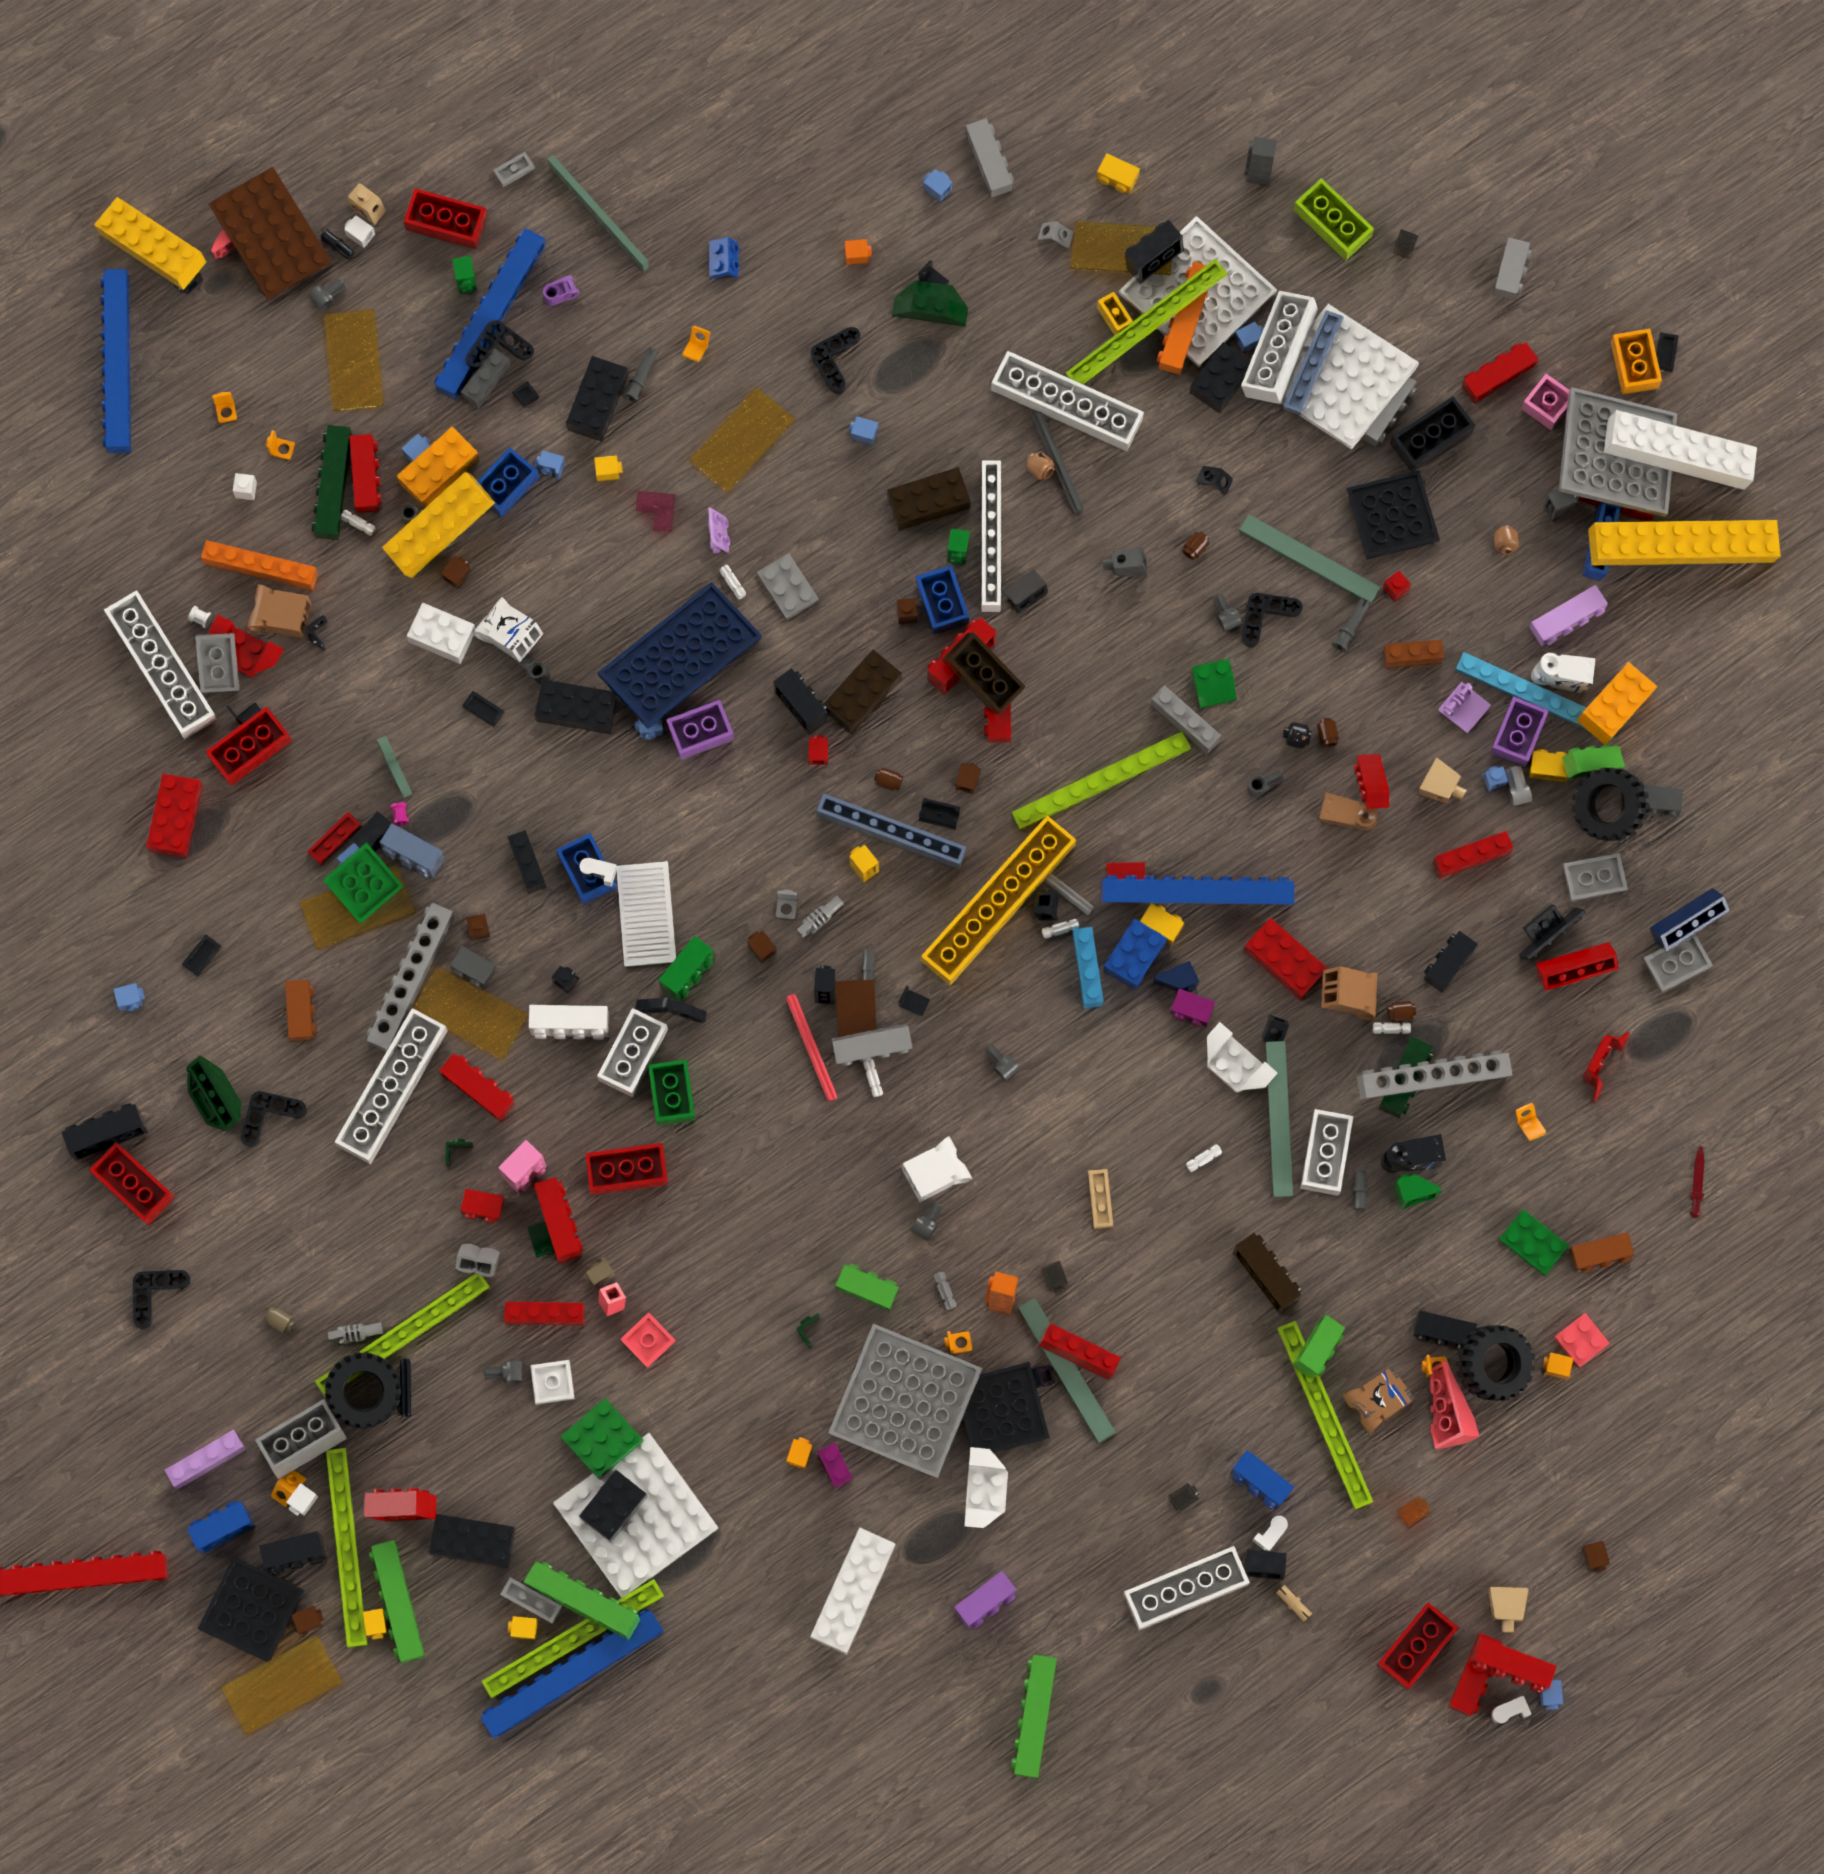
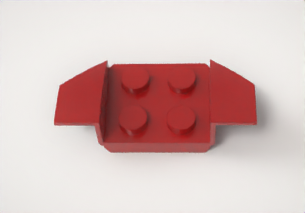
M219 614L209 629L210 634L234 633L238 672L251 679L256 673L275 666L284 648L270 641L266 643L235 627L232 621Z
M1626 1032L1619 1038L1605 1035L1593 1055L1583 1078L1588 1084L1596 1087L1593 1098L1594 1104L1603 1089V1083L1597 1076L1604 1064L1601 1059L1605 1060L1611 1048L1622 1052L1630 1037V1032Z

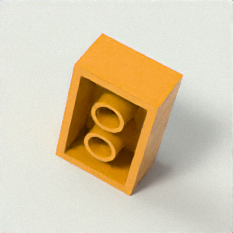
M1644 329L1613 335L1610 343L1622 395L1659 389L1662 378L1651 330Z

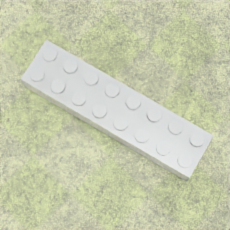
M1007 351L991 383V391L1033 410L1042 412L1044 415L1124 451H1128L1143 420V411Z
M1618 410L1608 418L1604 453L1743 490L1754 479L1757 447Z
M137 590L104 609L107 617L184 740L217 721L212 709Z
M413 1008L411 1009L335 1140L337 1147L371 1165L448 1031L445 1025Z

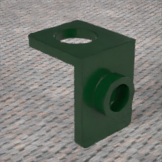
M454 1139V1142H446V1166L450 1167V1148H474L473 1142H465V1139Z
M541 1222L527 1228L536 1258L555 1252L546 1222Z
M818 1313L813 1317L807 1316L800 1322L801 1325L796 1328L809 1349L812 1348V1344L802 1331L820 1319Z

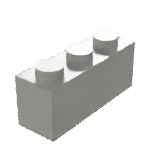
M1508 237L1493 295L1515 300L1516 295L1521 294L1523 284L1520 283L1521 277L1525 278L1527 267L1524 266L1525 261H1529L1532 250H1529V242Z

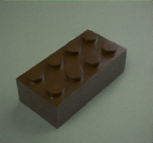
M959 467L887 489V498L899 531L969 509L971 505Z
M974 632L967 633L942 659L993 714H1001L1026 687Z
M873 649L825 701L824 704L827 707L828 715L850 734H853L902 680V673Z
M1252 1233L1235 1246L1233 1254L1281 1315L1299 1301L1302 1290L1296 1282L1292 1283L1288 1276L1290 1274L1284 1266L1280 1267L1276 1262L1278 1258L1272 1250L1268 1251L1264 1246L1266 1244L1264 1239L1260 1235L1257 1236L1255 1233Z

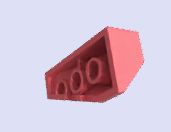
M1444 1361L1431 1368L1432 1374L1430 1376V1392L1433 1394V1406H1430V1412H1433V1424H1430L1435 1449L1465 1444L1479 1437L1475 1418L1448 1362Z

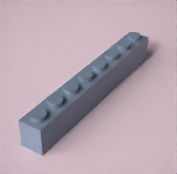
M824 793L816 810L817 817L959 870L967 853L966 846Z

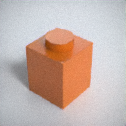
M867 239L845 241L846 265L869 263L872 249L871 245H867Z

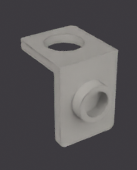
M1057 221L1042 224L1038 240L1052 239L1067 249L1070 247L1074 232ZM1050 227L1049 232L1044 235L1045 230Z
M792 890L778 891L776 918L794 920L797 893ZM784 904L792 907V911L788 915L781 912V907Z

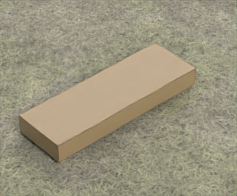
M1108 1170L1088 1171L1094 1229L1112 1228L1113 1217Z

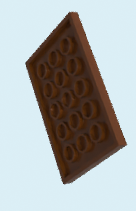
M273 166L208 203L267 300L332 263Z

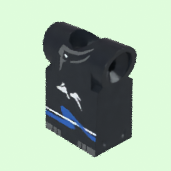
M1438 1134L1411 1139L1405 1142H1395L1383 1154L1381 1158L1382 1168L1389 1173L1439 1168L1446 1161L1442 1135Z

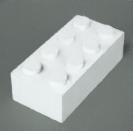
M529 1005V1030L531 1036H535L536 1039H546V1036H554L555 1039H565L566 1036H570L577 1040L585 1039V1037L603 1040L604 1037H609L608 1007Z
M632 1008L597 1075L598 1081L628 1096L634 1097L648 1069V1065L651 1064L668 1031L667 1025Z
M1314 1110L1300 1189L1339 1196L1353 1116Z

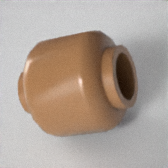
M1043 452L1032 453L1027 459V471L1038 480L1048 479L1055 470L1054 461Z
M1511 526L1500 527L1494 533L1495 549L1503 555L1512 554L1519 547L1518 532Z

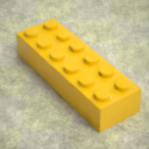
M118 197L94 224L102 237L182 290L186 288L206 263L199 250Z
M464 472L382 548L406 576L413 578L493 506L495 502L471 474Z

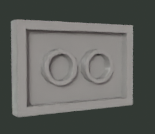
M789 553L757 572L758 577L786 620L819 601V598Z
M234 633L196 635L201 693L239 691Z
M1620 853L1563 863L1562 865L1571 902L1627 892L1628 890Z
M1695 933L1668 951L1662 948L1643 958L1661 993L1713 966Z

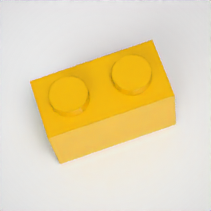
M1106 153L1097 171L1096 179L1103 185L1109 184L1115 187L1121 193L1126 192L1130 194L1139 177L1140 168Z
M1115 292L1098 300L1097 309L1114 336L1133 322Z
M1544 749L1533 751L1530 760L1529 778L1567 783L1568 777L1562 759L1567 753H1548Z
M863 845L861 848L857 846L850 852V866L863 883L879 872V862L866 845Z
M1151 903L1140 920L1143 924L1167 938L1166 943L1171 946L1184 926L1180 916L1174 913L1172 915L1169 914L1160 904L1154 905Z

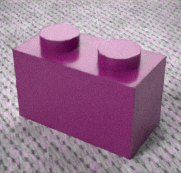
M1179 989L1170 1014L1177 1020L1184 1021L1186 1019L1191 1021V1024L1196 1027H1207L1215 1001Z
M835 1443L817 1451L835 1489L853 1481V1477Z

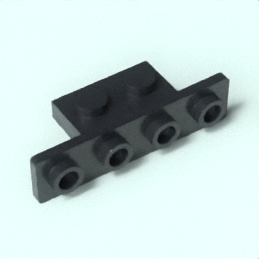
M1551 904L1523 927L1533 943L1524 949L1519 956L1526 960L1535 958L1542 948L1550 946L1553 943V939L1563 935L1572 924L1579 922L1585 911L1576 907L1563 918L1556 906Z

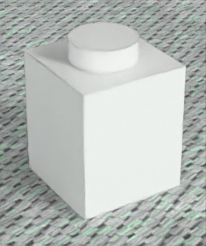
M356 215L353 219H349L344 227L346 236L363 248L375 235L374 228Z
M235 473L233 485L235 498L254 500L257 485L254 475Z
M300 1483L286 1503L290 1506L288 1509L298 1516L301 1513L305 1516L318 1496Z

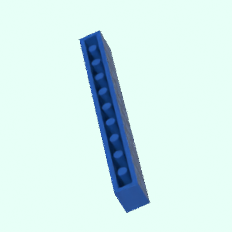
M526 228L523 233L520 232L518 234L515 247L508 251L506 257L508 259L505 264L500 265L497 278L493 279L489 285V292L481 298L478 311L475 310L470 319L471 323L463 329L460 342L455 343L452 356L445 360L442 373H438L434 380L436 391L454 400H457L475 369L466 364L465 357L489 322L493 320L502 322L546 246L544 237ZM497 325L491 326L493 330L488 336L491 337L497 331ZM482 339L480 346L486 349L489 342L486 339ZM478 351L476 355L471 356L473 359L472 363L478 362L477 357L481 352Z
M126 269L104 270V276H101V287L104 288V294H101V304L104 305V312H101V321L104 323L101 337L102 341H105V347L101 349L102 358H105V365H102V376H105V382H102V393L105 394V400H102V409L105 412L102 426L103 429H106V436H103L102 441L103 447H106L108 453L131 452L129 274Z
M1106 875V879H1101V902L1294 904V881H1289V877H1278V881H1270V877H1259V881H1251V877H1240L1239 881H1233L1232 877H1220V880H1213V876H1201V880H1194V876H1182V880H1175V876H1163V880H1156V876H1144V879H1137V875H1125V879H1117V875Z
M643 1610L638 1613L640 1622L629 1640L610 1631L602 1636L603 1640L599 1643L593 1642L586 1646L585 1652L580 1655L577 1652L568 1658L569 1662L562 1665L559 1663L551 1669L552 1672L547 1676L542 1674L534 1679L535 1683L531 1686L524 1685L519 1688L517 1695L512 1698L509 1695L500 1701L501 1705L494 1708L491 1706L483 1711L484 1715L480 1718L493 1739H496L662 1634L664 1631L652 1611L647 1612Z

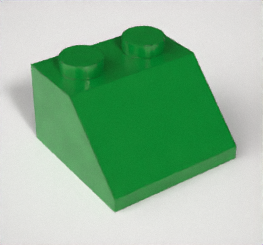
M1229 658L1191 668V677L1200 709L1237 700L1234 676Z
M1410 1173L1399 1176V1179L1393 1186L1400 1209L1436 1199L1441 1193L1439 1186L1416 1174L1411 1176Z

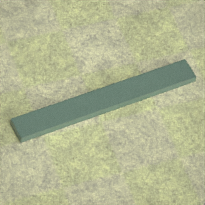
M552 155L548 158V165L641 270L643 272L648 270L649 263L644 255L556 157Z
M1248 514L1239 529V532L1359 599L1365 598V602L1369 600L1372 603L1380 590L1378 585Z
M1285 1041L1266 1042V1063L1278 1073L1268 1084L1273 1197H1293Z
M1034 1298L1020 1306L1018 1310L1039 1343L1050 1322ZM1042 1348L1097 1442L1100 1443L1115 1434V1430L1076 1365Z

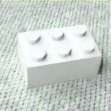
M422 603L407 634V639L413 645L461 664L474 637L473 631L476 628L473 623Z

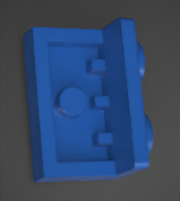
M729 237L709 241L710 277L713 279L727 275L734 278L738 277V242Z

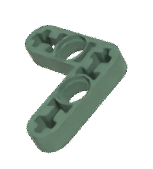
M386 735L377 739L381 752L403 798L412 795Z

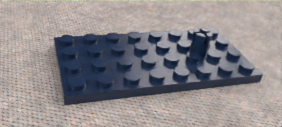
M711 582L598 672V676L643 725L649 729L762 639V635Z

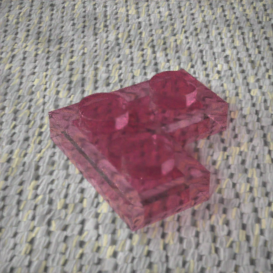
M638 491L636 511L654 513L653 531L672 532L676 496L675 494Z

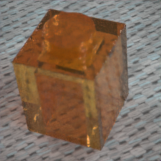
M1418 1496L1401 1507L1397 1512L1409 1528L1428 1516L1430 1507L1425 1499L1421 1500Z

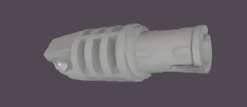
M836 895L825 906H819L802 921L803 924L797 929L802 938L810 932L812 934L826 924L831 919V915L844 906L842 900Z
M381 1322L370 1325L359 1323L337 1327L338 1330L328 1332L330 1343L340 1342V1344L364 1341L369 1336L383 1335V1327Z

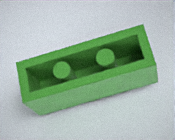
M1611 744L1603 745L1600 748L1589 746L1584 750L1573 748L1562 757L1568 779L1580 778L1585 775L1589 776L1590 772L1600 770V768L1623 769L1625 767L1620 747L1611 746Z
M844 1265L835 1288L890 1312L899 1291V1287L896 1286L897 1283L889 1279L885 1281L878 1279L877 1274L869 1271L866 1274L860 1271L861 1268L856 1265Z
M1328 1315L1323 1316L1318 1320L1292 1366L1310 1379L1317 1375L1320 1376L1326 1368L1324 1365L1326 1360L1329 1361L1335 1353L1333 1350L1334 1346L1342 1341L1344 1337L1342 1333L1345 1327Z

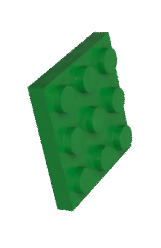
M366 842L322 879L359 924L404 887Z
M606 1398L602 1399L560 1436L599 1480L644 1441Z

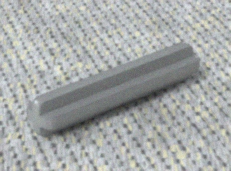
M1049 874L1046 877V884L1086 915L1093 911V905L1053 874Z

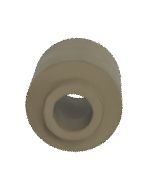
M272 1307L264 1319L267 1325L283 1334L291 1332L295 1325V1322H293L294 1317L279 1308L275 1309Z

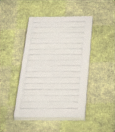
M668 861L617 866L624 966L634 967L672 963L676 959Z

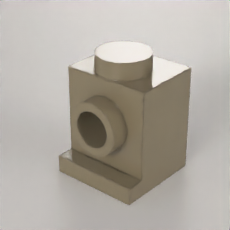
M605 1257L601 1258L602 1263L596 1262L588 1267L589 1270L583 1275L588 1285L593 1284L594 1288L615 1277Z

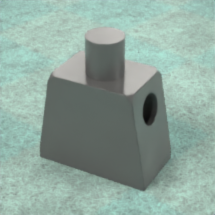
M1143 547L1113 551V558L1103 559V569L1114 570L1118 577L1147 576V557Z

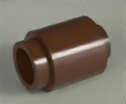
M1195 532L1184 544L1183 554L1191 560L1198 558L1209 545L1207 535L1203 532Z
M1331 718L1321 719L1320 723L1317 724L1320 743L1323 744V747L1336 746L1338 744L1337 740H1339L1336 722L1331 720Z
M882 767L881 771L877 770L874 781H877V786L894 791V789H900L903 776L899 775V772Z
M1410 1000L1395 1002L1387 1006L1389 1021L1413 1020V1015H1416L1415 1004H1411Z

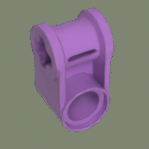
M565 276L544 287L543 299L548 306H555L564 301L574 299L580 294L579 289H576L573 283V276ZM552 292L555 293L556 296L549 297L547 296V294Z

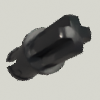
M326 229L321 234L320 239L329 244L333 251L339 252L346 259L353 257L354 250L347 246L342 238L336 237L329 229Z

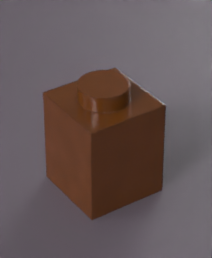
M453 556L441 572L442 579L458 589L471 572L469 563L462 557L458 559Z
M916 598L897 599L898 624L917 623Z
M962 763L956 782V790L974 794L981 768H978L973 763Z
M485 913L466 917L472 941L490 937Z
M763 930L760 933L757 931L749 936L747 941L748 947L761 964L777 953L776 947Z
M1604 1541L1582 1547L1588 1571L1594 1569V1573L1606 1570L1605 1566H1608L1610 1562Z
M315 1606L292 1614L296 1629L300 1635L323 1626L321 1621L324 1620L321 1610H317Z

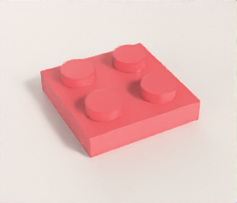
M649 1312L620 1339L647 1368L676 1342Z
M1586 1313L1554 1337L1568 1356L1573 1358V1362L1578 1368L1610 1344Z

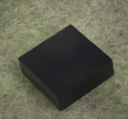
M528 381L512 391L523 407H526L539 397Z
M1050 1365L1032 1369L1037 1388L1055 1384Z

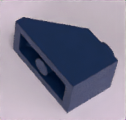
M1190 961L1154 976L1155 984L1176 992L1179 989L1192 992L1197 989L1196 986L1199 984L1198 977Z

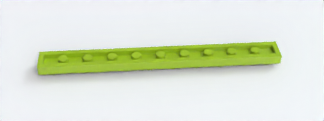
M1214 259L1067 371V376L1080 384L1086 383L1228 275L1217 259Z
M1183 731L1013 811L1012 816L1019 830H1022L1043 820L1047 815L1050 817L1191 750V747Z
M475 1273L359 1352L372 1353L386 1359L490 1289L483 1276ZM329 1372L315 1381L324 1396ZM365 1372L352 1375L347 1380L345 1386Z
M1296 1320L1277 1328L1292 1365L1305 1344ZM1294 1368L1354 1510L1373 1503V1499L1320 1376L1317 1375L1310 1379Z
M346 1448L327 1450L326 1456L347 1647L366 1646L368 1643L363 1616L364 1606Z
M653 1579L618 1601L621 1603L620 1606L624 1608L629 1606L639 1612L663 1598L664 1595ZM585 1619L482 1680V1683L491 1699L606 1632L608 1629L589 1619Z

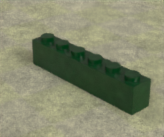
M327 425V431L323 432L325 449H321L323 465L319 467L318 477L321 478L320 485L317 484L316 496H319L318 503L315 502L314 504L316 521H312V532H314L316 538L339 540L350 453V436H352L350 427Z

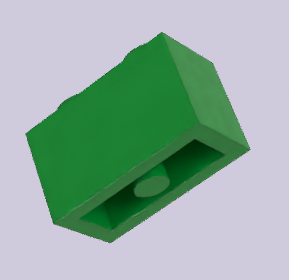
M471 256L452 259L459 293L470 294L477 290Z
M951 528L947 549V561L951 564H966L970 531Z

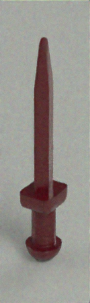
M1699 1146L1695 1158L1693 1189L1690 1193V1199L1693 1200L1690 1215L1693 1218L1701 1216L1700 1201L1704 1198L1702 1188L1705 1161L1702 1146Z

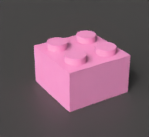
M1545 374L1525 399L1521 409L1552 431L1567 412L1569 389L1548 374Z

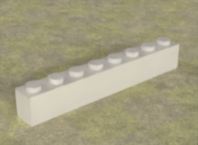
M982 460L981 612H1000L1001 461Z

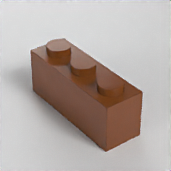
M1442 639L1385 644L1383 649L1385 669L1442 664L1444 659Z
M308 979L285 981L289 1040L291 1042L314 1040V1034H317L316 1022L313 1023L312 1016L316 1015L315 1004H312L311 997L315 996L314 985H311Z
M1628 1232L1574 1245L1569 1249L1575 1272L1581 1271V1273L1593 1271L1592 1268L1600 1266V1269L1612 1266L1611 1263L1617 1261L1619 1264L1629 1262L1630 1258L1634 1256Z

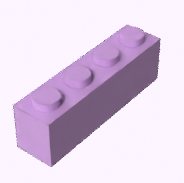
M1594 585L1532 621L1529 628L1541 646L1546 643L1550 645L1557 640L1558 636L1562 634L1565 636L1571 633L1575 626L1585 625L1592 616L1598 617L1602 615L1608 603L1597 586Z
M232 1430L165 1469V1472L173 1486L178 1490L245 1451L246 1448L236 1431Z

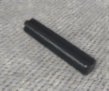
M400 1359L401 1417H410L411 1361L410 1359Z

